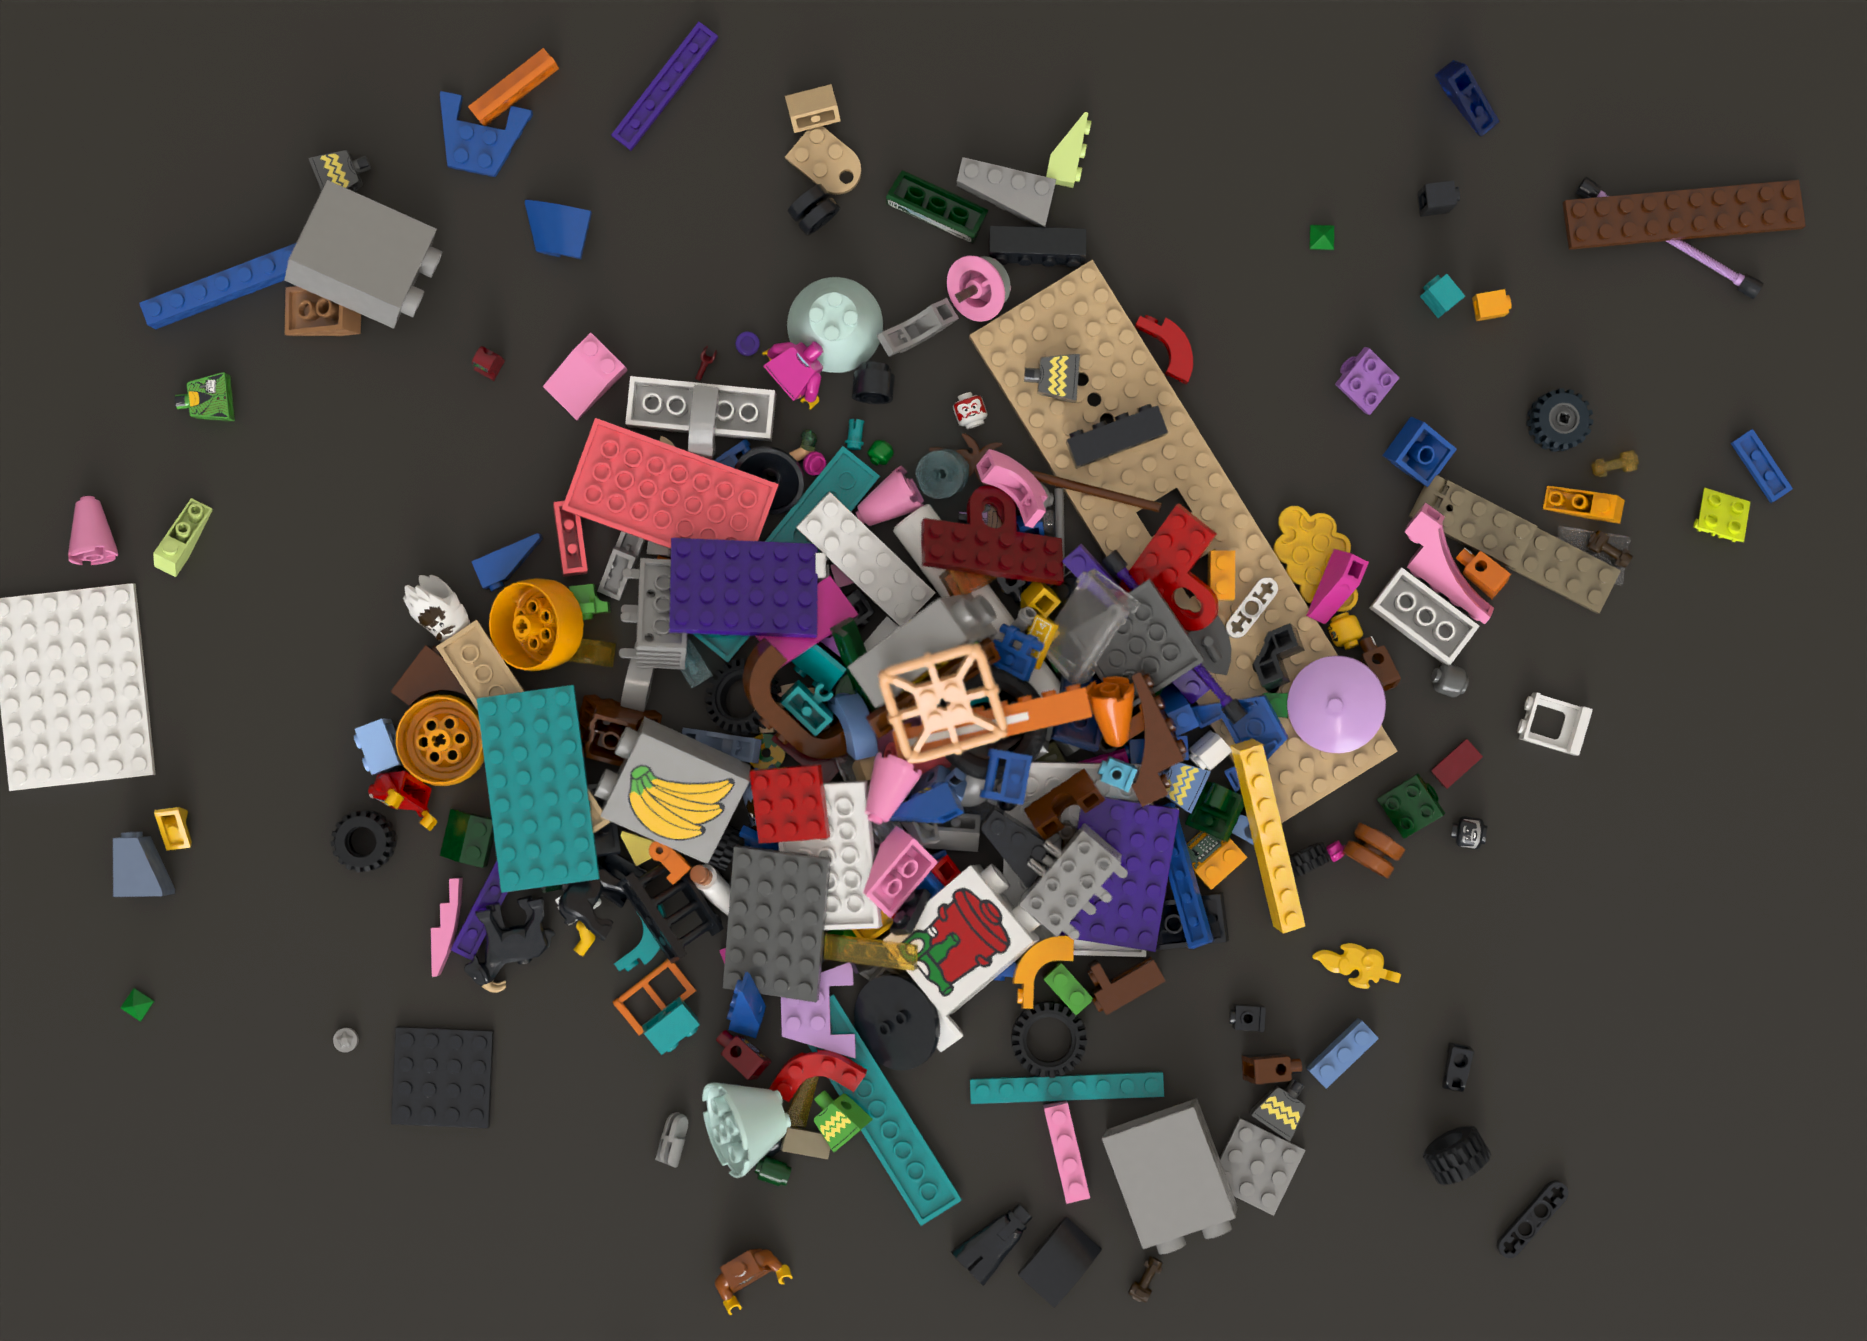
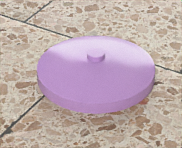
M1327 656L1311 662L1299 672L1290 687L1287 708L1291 724L1303 741L1320 751L1345 753L1362 747L1377 733L1385 716L1386 698L1379 678L1364 663L1346 656Z

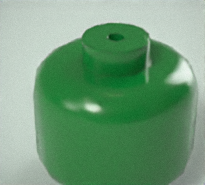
M876 440L868 449L867 454L871 458L870 462L872 464L885 466L892 458L894 451L892 446L886 441Z

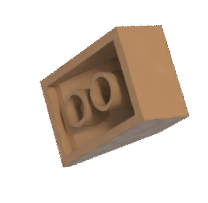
M298 286L286 287L285 335L346 336L361 334V314Z

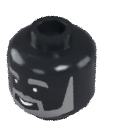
M1462 816L1458 824L1453 823L1451 837L1456 838V844L1459 847L1478 849L1481 844H1485L1487 825H1484L1483 820L1480 818Z

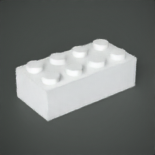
M1403 568L1397 570L1369 607V609L1442 664L1451 665L1479 628L1478 624Z

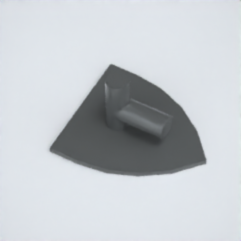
M1217 615L1210 625L1201 630L1191 631L1188 635L1205 658L1202 662L1204 668L1211 673L1227 675L1231 663V643L1225 626Z

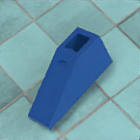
M938 782L931 786V790L925 793H915L910 796V800L900 804L889 821L945 823L965 812L954 786L948 782Z
M745 972L743 980L738 979L734 989L731 1007L727 1019L731 1020L728 1030L756 1039L766 1005L750 973Z

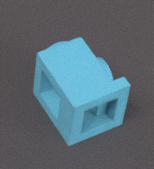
M1108 756L1107 761L1102 760L1098 770V774L1101 775L1100 781L1126 792H1129L1137 772L1136 766ZM1119 770L1121 776L1119 778L1112 777L1113 771Z

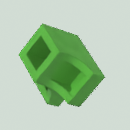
M595 584L569 586V590L579 603L583 620L593 619V614L611 612L610 603L601 601L598 598Z

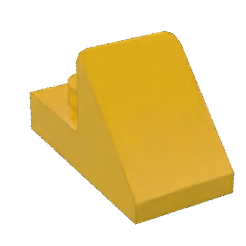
M175 807L154 811L166 851L191 848L192 841L186 825L188 811L183 808Z

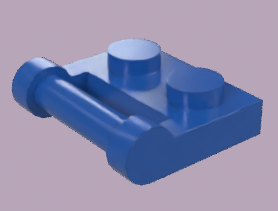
M989 748L987 756H990L984 789L981 790L980 797L1023 805L1032 756ZM999 758L1007 759L1001 792H993Z

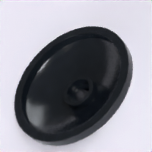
M770 446L756 447L744 453L737 461L735 469L779 484L768 515L780 514L790 510L801 498L804 490L803 471L795 458L786 451ZM768 472H773L775 476H770Z

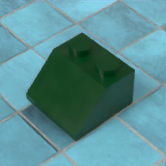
M450 809L440 856L481 868L487 867L494 839L492 818Z

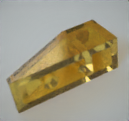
M582 639L576 653L568 661L613 667L616 643Z

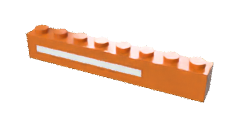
M1080 684L1065 687L1066 692L1059 694L1056 693V690L1042 692V697L1032 699V695L1017 698L1018 703L1008 705V701H1002L1001 705L1007 721L1008 733L1006 736L1092 717L1086 687L1081 688ZM983 706L972 708L974 713L996 723L992 709L984 710ZM922 720V725L912 727L911 723L903 724L911 748L924 728ZM971 721L954 725L959 741L992 732ZM948 727L931 732L919 753L952 744ZM892 731L898 758L905 760L907 758H905L900 749L895 731Z

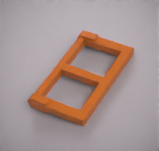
M668 958L624 994L612 1001L639 1036L643 1033L642 1026L623 1002L643 987L662 1011L667 1006L648 982L668 967L684 986L686 991L679 996L683 1000L696 992V989L676 963L671 964Z

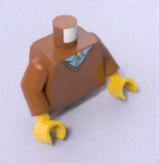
M752 1249L721 1266L722 1273L715 1279V1286L722 1300H724L723 1305L728 1314L732 1315L731 1309L738 1306L739 1310H741L739 1301L733 1295L737 1291L771 1271L776 1272L780 1284H785L784 1277H790V1279L793 1277L789 1266L782 1265L780 1260L770 1250Z

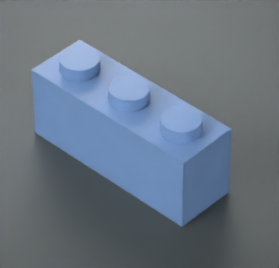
M1357 1018L1306 1069L1327 1089L1379 1038L1362 1020Z

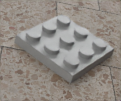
M1239 1117L1220 1156V1161L1233 1196L1274 1216L1305 1153V1149Z

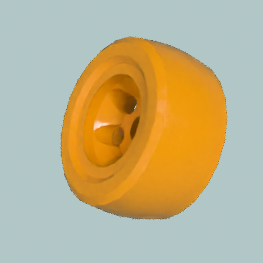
M535 578L513 583L505 587L497 595L490 611L489 629L493 645L507 664L518 669L539 671L566 663L576 653L583 636L584 623L579 603L565 585L555 580ZM546 612L549 614L548 620L545 619ZM546 630L549 631V638H547L545 635Z
M434 695L414 703L401 718L396 731V749L404 768L413 777L434 786H450L470 778L480 769L484 762L478 710L464 699L452 695ZM447 719L454 721L453 728L448 729L445 722ZM434 721L436 728L431 731L428 729V724ZM443 734L445 736L443 739H446L445 745L440 744L438 746L436 744V737ZM458 734L464 735L465 741L463 743L456 741ZM423 737H426L428 739V745L426 747L422 746ZM451 750L457 752L455 760H451L448 756ZM433 752L439 754V760L436 762L430 757Z

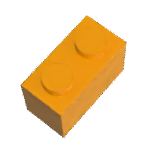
M1211 550L1208 552V586L1214 591L1218 601L1235 600V551Z

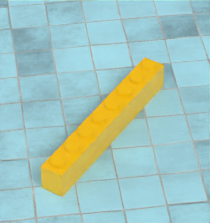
M1250 739L1230 745L1273 927L1283 934L1305 927L1263 744L1255 739Z

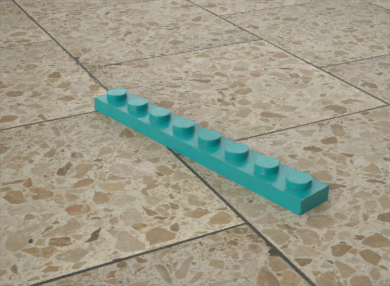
M1162 1071L1055 1076V1078L1039 1076L970 1079L971 1104L1164 1097V1081Z

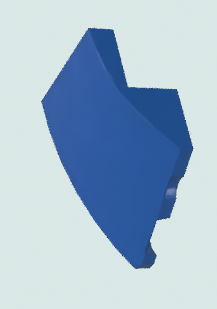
M525 200L536 252L556 257L564 255L581 259L592 212L560 204Z

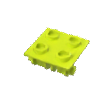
M1704 488L1699 519L1695 520L1693 528H1696L1698 532H1711V536L1717 534L1718 538L1723 537L1734 543L1736 541L1744 542L1750 501Z

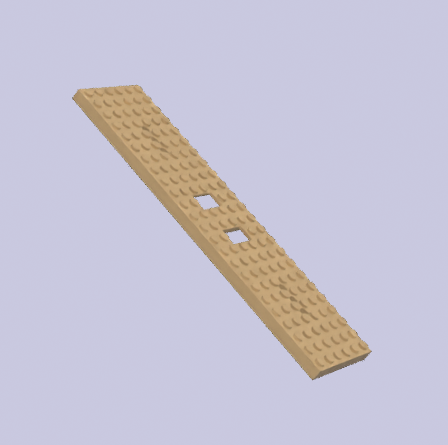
M1093 260L969 335L976 350L1055 476L1151 501H1156L1177 488L1190 508L1191 513L1217 533L1201 557L1214 549L1217 551H1235V600L1218 601L1219 609L1217 615L1224 626L1259 580L1271 578L1277 583V594L1248 632L1240 638L1229 636L1231 663L1227 675L1208 671L1228 696L1230 695L1232 699H1241L1268 693L1261 686L1257 672L1253 670L1252 665L1265 643L1264 639L1267 633L1289 623L1297 628L1305 651L1283 659L1290 682L1279 686L1276 693L1289 694L1290 687L1296 676L1311 662L1327 656H1338L1318 622L1306 616L1309 610L1307 604ZM1080 354L1079 373H1084L1088 377V383L1085 386L1078 385L1076 403L1037 394L1038 383L1024 382L1025 367L1039 368L1041 357ZM1095 393L1100 396L1101 403L1098 406L1093 407L1088 404L1087 397L1090 394ZM1144 405L1159 406L1168 430L1167 435L1083 467L1075 468L1066 444V440L1070 438V433L1083 429L1084 433L1093 430L1092 425L1099 423L1100 417L1103 414L1111 415L1113 420L1116 421L1114 417L1126 412L1129 413V416L1138 413L1137 409ZM1063 488L1105 558L1117 550L1128 564L1126 568L1130 570L1154 537L1150 536L1136 513L1143 508ZM1270 583L1266 585L1261 584L1262 592L1258 596L1254 592L1252 596L1258 598L1264 604L1266 601L1261 598L1266 593H1272L1270 590L1272 585ZM1182 587L1176 590L1174 599L1179 607L1190 609L1193 612L1200 611L1201 603L1196 599V595L1189 599ZM1248 601L1245 604L1246 613L1255 615L1258 612L1257 603ZM1240 611L1237 615L1242 618L1237 623H1231L1233 626L1231 631L1233 633L1237 631L1242 632L1241 624L1245 620L1248 624L1251 621L1245 618ZM1210 689L1195 703L1196 705L1220 702V699ZM1287 715V718L1278 717L1289 738L1267 760V765L1281 823L1396 753L1397 750L1382 725L1374 737L1362 747L1345 753H1328L1313 748L1303 741L1294 730L1289 715ZM1222 718L1209 724L1212 731L1217 733L1229 747L1235 744ZM1231 752L1228 755V757L1232 761L1233 765H1235L1233 755Z

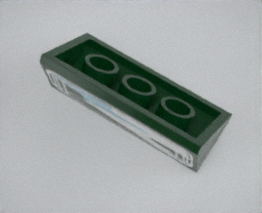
M903 170L886 196L887 205L972 244L989 211Z

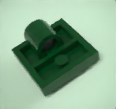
M1419 773L1377 798L1403 839L1445 814L1438 803L1439 798L1435 789L1429 783L1425 784Z
M1206 781L1185 825L1228 842L1244 807L1242 795L1216 783Z

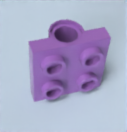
M1364 347L1357 357H1350L1343 363L1340 369L1342 376L1335 385L1365 414L1371 415L1398 381L1399 377L1370 348Z

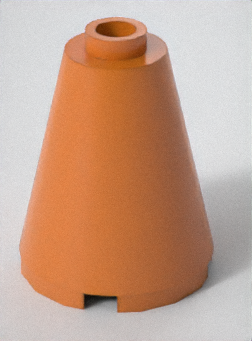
M1119 676L1105 677L1103 682L1099 684L1093 681L1086 687L1094 717L1105 742L1112 747H1121L1129 740L1135 692L1134 683L1130 684L1128 678Z

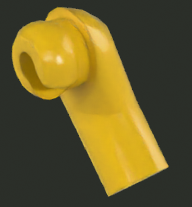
M579 920L576 924V929L579 930L581 940L573 950L579 955L584 956L595 941L596 936Z

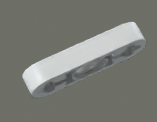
M1263 578L1259 580L1228 619L1225 629L1230 637L1240 638L1244 636L1278 592V585L1273 579ZM1270 583L1272 585L1270 587L1272 593H1266L1261 598L1266 601L1262 604L1258 598L1252 595L1255 592L1258 596L1263 590L1260 587L1261 584L1266 585ZM1248 601L1257 603L1258 612L1255 615L1246 613L1245 604ZM1240 611L1245 618L1251 621L1248 624L1245 620L1240 626L1243 629L1242 632L1237 631L1233 633L1231 631L1233 629L1231 623H1237L1242 618L1237 615Z

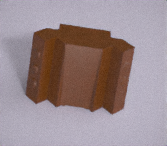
M596 694L584 695L579 713L583 753H586V758L621 766L624 758L614 754L625 728L628 727L638 731L644 717L660 724L662 715L656 710H644L642 712L622 707L620 702L612 698L601 699Z

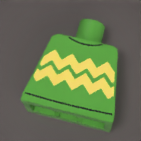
M824 1090L814 1099L823 1110L814 1118V1122L833 1152L837 1151L873 1120L847 1094L843 1093L834 1101Z

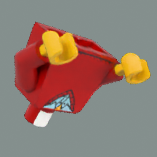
M406 771L379 773L375 783L369 786L368 793L371 798L377 799L392 809L415 810L419 817H423L419 823L429 831L437 824V820L429 814L427 807L432 788Z

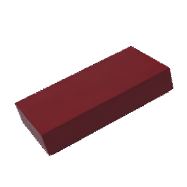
M1465 739L1434 766L1430 772L1448 789L1483 756L1468 739Z

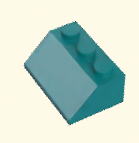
M817 644L791 661L795 664L793 669L802 677L809 675L814 680L812 683L814 687L819 682L824 683L823 688L820 689L822 693L825 690L831 691L847 672L844 666Z

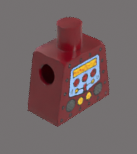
M724 1030L716 1039L725 1048L721 1055L748 1080H757L772 1062L744 1036L736 1035L733 1037L727 1030ZM739 1047H740L741 1050H742V1053H741L740 1056H738V1054H737V1050H738Z

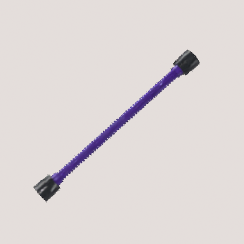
M1117 550L1101 561L1113 577L1117 575L1119 579L1124 580L1123 582H1126L1125 584L1127 587H1130L1131 591L1139 586L1131 578L1132 576L1126 568L1128 564ZM1202 663L1194 668L1204 682L1208 684V687L1212 689V692L1216 694V697L1218 696L1220 704L1223 706L1222 712L1233 725L1248 714L1236 698L1232 699L1230 695L1228 696L1222 690V687L1218 685Z

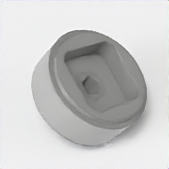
M348 1027L338 1030L333 1037V1044L340 1052L354 1050L359 1042L357 1032Z

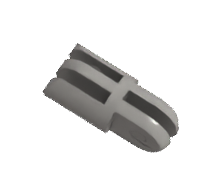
M675 1112L668 1116L655 1160L675 1168L678 1167L688 1129V1119L684 1114Z

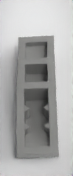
M621 531L597 592L620 601L630 579L623 577V570L627 568L634 569L645 543L644 539Z

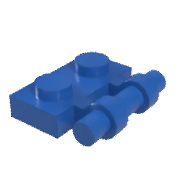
M1002 624L999 631L1005 634L1003 641L1000 639H994L993 641L1001 659L992 665L1005 670L1007 673H1011L1023 681H1029L1038 660L1030 655L1031 651L1035 649L1041 652L1044 648V643L1038 641V638L1032 634L1026 635L1020 632V628L1014 625ZM1016 640L1023 643L1020 650L1013 647Z

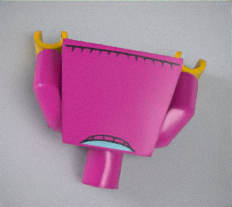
M792 342L778 343L762 352L763 356L767 355L769 357V362L764 365V368L793 401L803 397L800 401L802 403L808 402L810 410L819 403L818 391L821 382L820 372L823 370V365L817 358L823 353V348L817 342H812L808 347L802 342L796 345Z

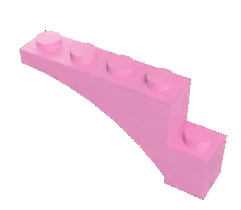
M1425 502L1405 529V533L1411 541L1421 544V547L1411 557L1407 568L1410 569V572L1415 577L1422 578L1428 582L1434 591L1441 592L1447 596L1453 605L1466 610L1471 618L1486 624L1491 618L1494 608L1480 597L1459 571L1446 542L1442 523L1445 516Z

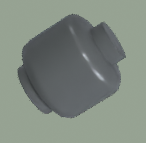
M1441 664L1439 668L1433 670L1431 681L1436 692L1454 698L1466 691L1469 677L1461 667L1452 664Z

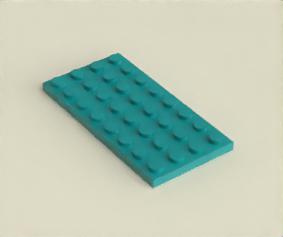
M575 685L476 698L501 893L600 879Z

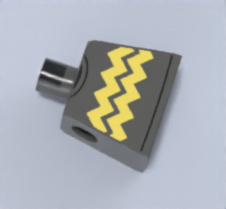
M347 150L308 158L321 191L327 180L354 192L363 186L359 174L372 169L367 156L353 160L352 155Z
M1080 354L1041 357L1039 368L1025 367L1024 382L1038 383L1037 394L1076 403Z
M1294 1079L1291 1080L1285 1090L1275 1084L1249 1111L1250 1115L1288 1141H1291L1306 1107L1303 1102L1297 1099L1305 1086Z

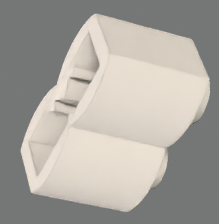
M1211 730L1188 749L1191 753L1189 755L1190 760L1202 770L1207 768L1210 771L1232 752L1226 742Z

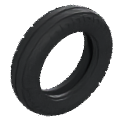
M990 668L994 683L998 685L999 690L1010 694L1016 700L1017 698L1032 695V699L1041 698L1028 681H1023L1011 673L1005 672L1003 669ZM981 672L964 683L966 691L985 686ZM941 698L938 706L942 708L947 707L950 701H945L944 698ZM1047 727L1025 732L1020 744L1012 753L1032 756V763L1042 749ZM968 750L962 751V754L959 755L953 753L945 756L955 768H958L966 775L977 779H986L989 759L978 757ZM999 758L995 780L1003 779L1007 759Z

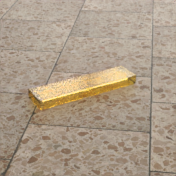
M835 934L825 935L824 959L912 971L917 969L918 945Z

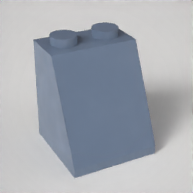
M143 832L121 833V837L113 838V897L166 896L175 894V887L151 836H143Z

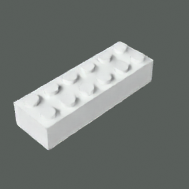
M630 376L625 423L629 428L689 433L694 385L719 387L715 436L772 442L776 403L775 390Z
M830 492L796 526L822 553L826 554L831 562L900 627L906 624L935 594L919 576Z

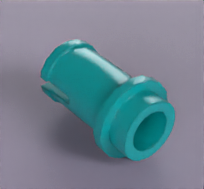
M849 419L848 440H845V444H847V449L861 450V446L864 445V442H862L864 421Z

